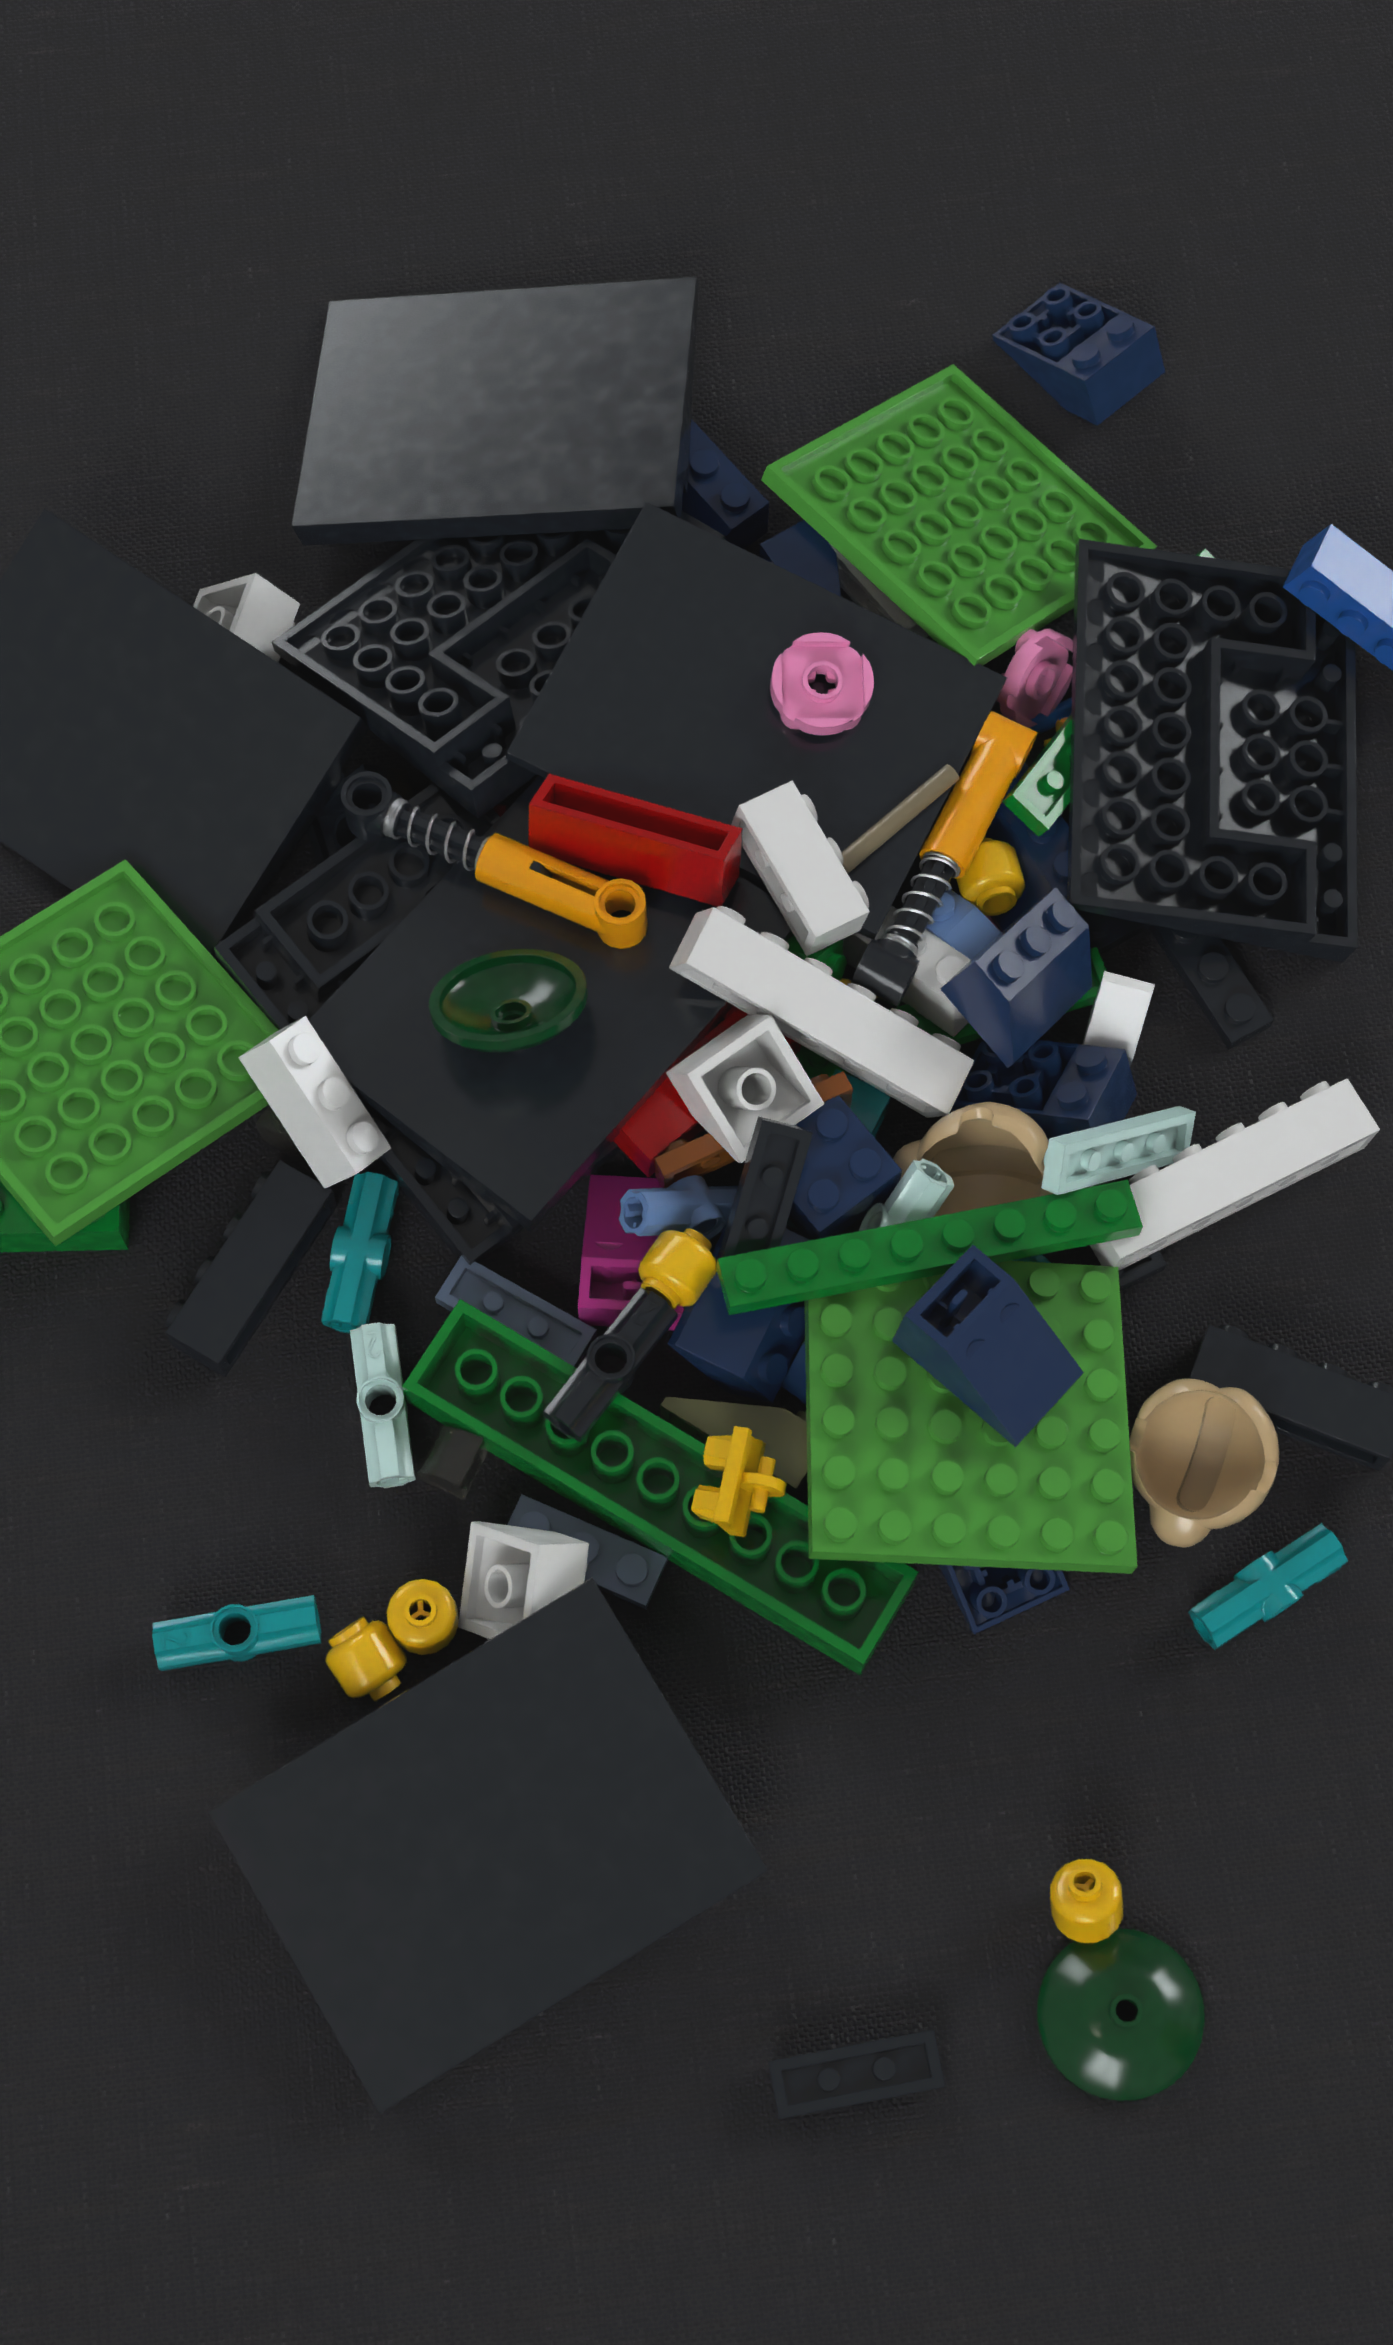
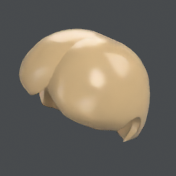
M989 1101L971 1104L953 1111L933 1124L921 1140L904 1145L893 1157V1160L902 1170L901 1178L913 1160L920 1161L922 1158L937 1164L941 1170L952 1177L955 1186L934 1217L1054 1194L1041 1188L1045 1168L1044 1155L1049 1143L1044 1131L1030 1116L1019 1109L1005 1104Z
M1178 1379L1159 1388L1143 1403L1136 1417L1130 1437L1131 1473L1136 1489L1149 1503L1150 1524L1160 1540L1176 1547L1185 1548L1193 1546L1202 1541L1211 1529H1220L1241 1522L1253 1513L1266 1498L1275 1481L1279 1464L1278 1437L1273 1422L1266 1410L1247 1391L1234 1387L1218 1388L1211 1383L1198 1379Z

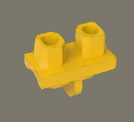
M734 1426L732 1436L707 1437L703 1454L704 1464L711 1470L724 1471L720 1487L699 1485L695 1489L691 1509L699 1518L718 1524L728 1534L746 1537L751 1511L765 1513L768 1497H783L787 1484L783 1480L773 1477L776 1460L764 1456L766 1444L751 1436L752 1430L750 1428Z

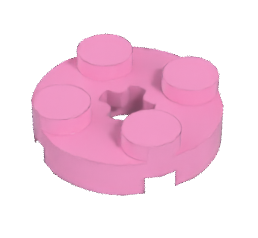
M1047 628L1039 632L1030 629L1018 639L1015 647L1016 654L1012 658L1006 672L1001 674L1007 677V680L997 702L1000 703V711L1004 717L1031 728L1037 725L1031 719L1035 718L1039 713L1048 717L1055 710L1072 680L1073 666L1067 663L1068 650L1073 652V641L1069 637Z
M810 633L794 640L792 646L784 650L782 655L778 656L771 674L770 693L774 706L779 711L781 721L785 726L813 735H832L844 730H850L858 725L871 700L874 676L868 659L864 654L861 657L856 650L849 647L850 641L836 634ZM817 674H823L828 683H835L836 689L828 690L827 694H820L815 689H811L809 683L815 681Z

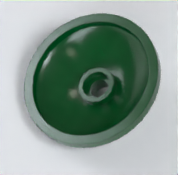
M538 949L502 950L473 958L448 972L434 987L429 999V1010L434 1027L448 1040L476 1051L510 1052L542 1044L566 1030L583 1011L588 998V989L583 971L567 957Z
M1118 1928L1107 1939L1096 1943L1074 1941L1069 1944L1048 1967L1039 1988L1036 2008L1039 2035L1044 2049L1054 2066L1076 2087L1089 2094L1108 2100L1131 2101L1155 2095L1174 2084L1193 2062L1199 2050L1204 2031L1205 2015L1202 1995L1198 1983L1186 1962L1163 1941L1144 1932L1132 1929ZM1119 2001H1128L1134 2006L1135 2016L1131 2022H1124L1118 2018L1116 2006Z

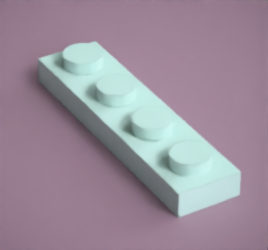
M1176 1106L1049 1138L1048 1148L1044 1155L1045 1168L1041 1188L1060 1195L1134 1175L1152 1165H1156L1157 1168L1171 1165L1174 1163L1172 1159L1178 1153L1190 1147L1196 1112L1182 1106Z

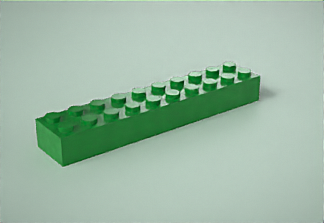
M459 1299L402 1387L407 1403L649 1549L666 1556L669 1561L858 1675H861L913 1588L919 1571L905 1563L809 1559L808 1505L786 1492L783 1497H768L765 1513L751 1511L746 1537L730 1535L718 1524L699 1518L691 1509L695 1489L699 1485L720 1487L724 1471L711 1470L704 1464L705 1444L621 1394L617 1395L581 1443L575 1439L568 1438L544 1417L543 1412L577 1368Z

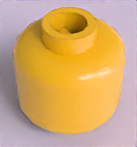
M991 838L983 839L966 874L962 878H956L961 897L974 904L986 916H996L1011 910L1025 889L1024 877L1014 847L1004 841Z
M686 1228L684 1232L676 1230L663 1231L639 1264L638 1272L643 1281L641 1288L655 1292L666 1300L673 1310L677 1306H693L717 1271L716 1259L710 1252L712 1248L711 1242L704 1235L690 1228Z
M427 1579L409 1581L399 1587L390 1598L386 1612L388 1627L398 1644L408 1652L420 1655L436 1653L448 1646L456 1635L459 1624L457 1606L449 1590L438 1582ZM424 1608L431 1609V1612L425 1611Z
M361 1617L328 1640L332 1648L326 1655V1664L349 1697L359 1698L369 1693L372 1699L377 1701L401 1684L396 1674L405 1666L407 1657L384 1622L377 1620L368 1623L365 1617Z
M1077 1859L1065 1864L1056 1872L1050 1885V1903L1052 1917L1057 1928L1067 1938L1080 1943H1096L1112 1935L1118 1929L1123 1917L1122 1886L1116 1873L1106 1864L1093 1859Z

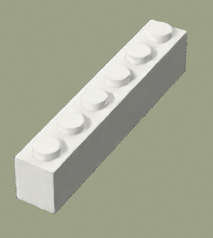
M717 906V908L712 907L695 914L669 966L671 970L747 1014L771 1015L783 1035L921 1115L931 1118L946 1116L950 1113L974 1062L973 1059L959 1052L961 1045L958 1042L942 1034L934 1033L930 1035L918 1028L919 1021L911 1014L896 1008H891L890 1010L874 1002L876 995L870 990L854 983L845 985L831 976L833 970L829 966L813 958H805L803 960L788 951L789 944L785 940L768 932H761V934L744 925L746 920L741 914L730 908Z
M1348 1078L1332 1086H1329L1327 1081L1318 1083L1300 1096L1302 1101L1287 1107L1285 1102H1280L1261 1113L1258 1117L1259 1122L1247 1128L1242 1123H1237L1221 1132L1215 1138L1216 1143L1204 1149L1201 1148L1200 1144H1194L1178 1153L1172 1159L1173 1164L1161 1170L1156 1165H1152L1130 1178L1129 1182L1143 1225L1140 1235L1093 1244L1090 1247L1102 1266L1118 1267L1119 1271L1364 1149L1380 1129Z

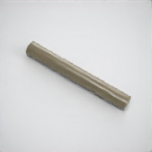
M948 764L944 765L841 852L843 867L847 874L959 780V775L955 769Z

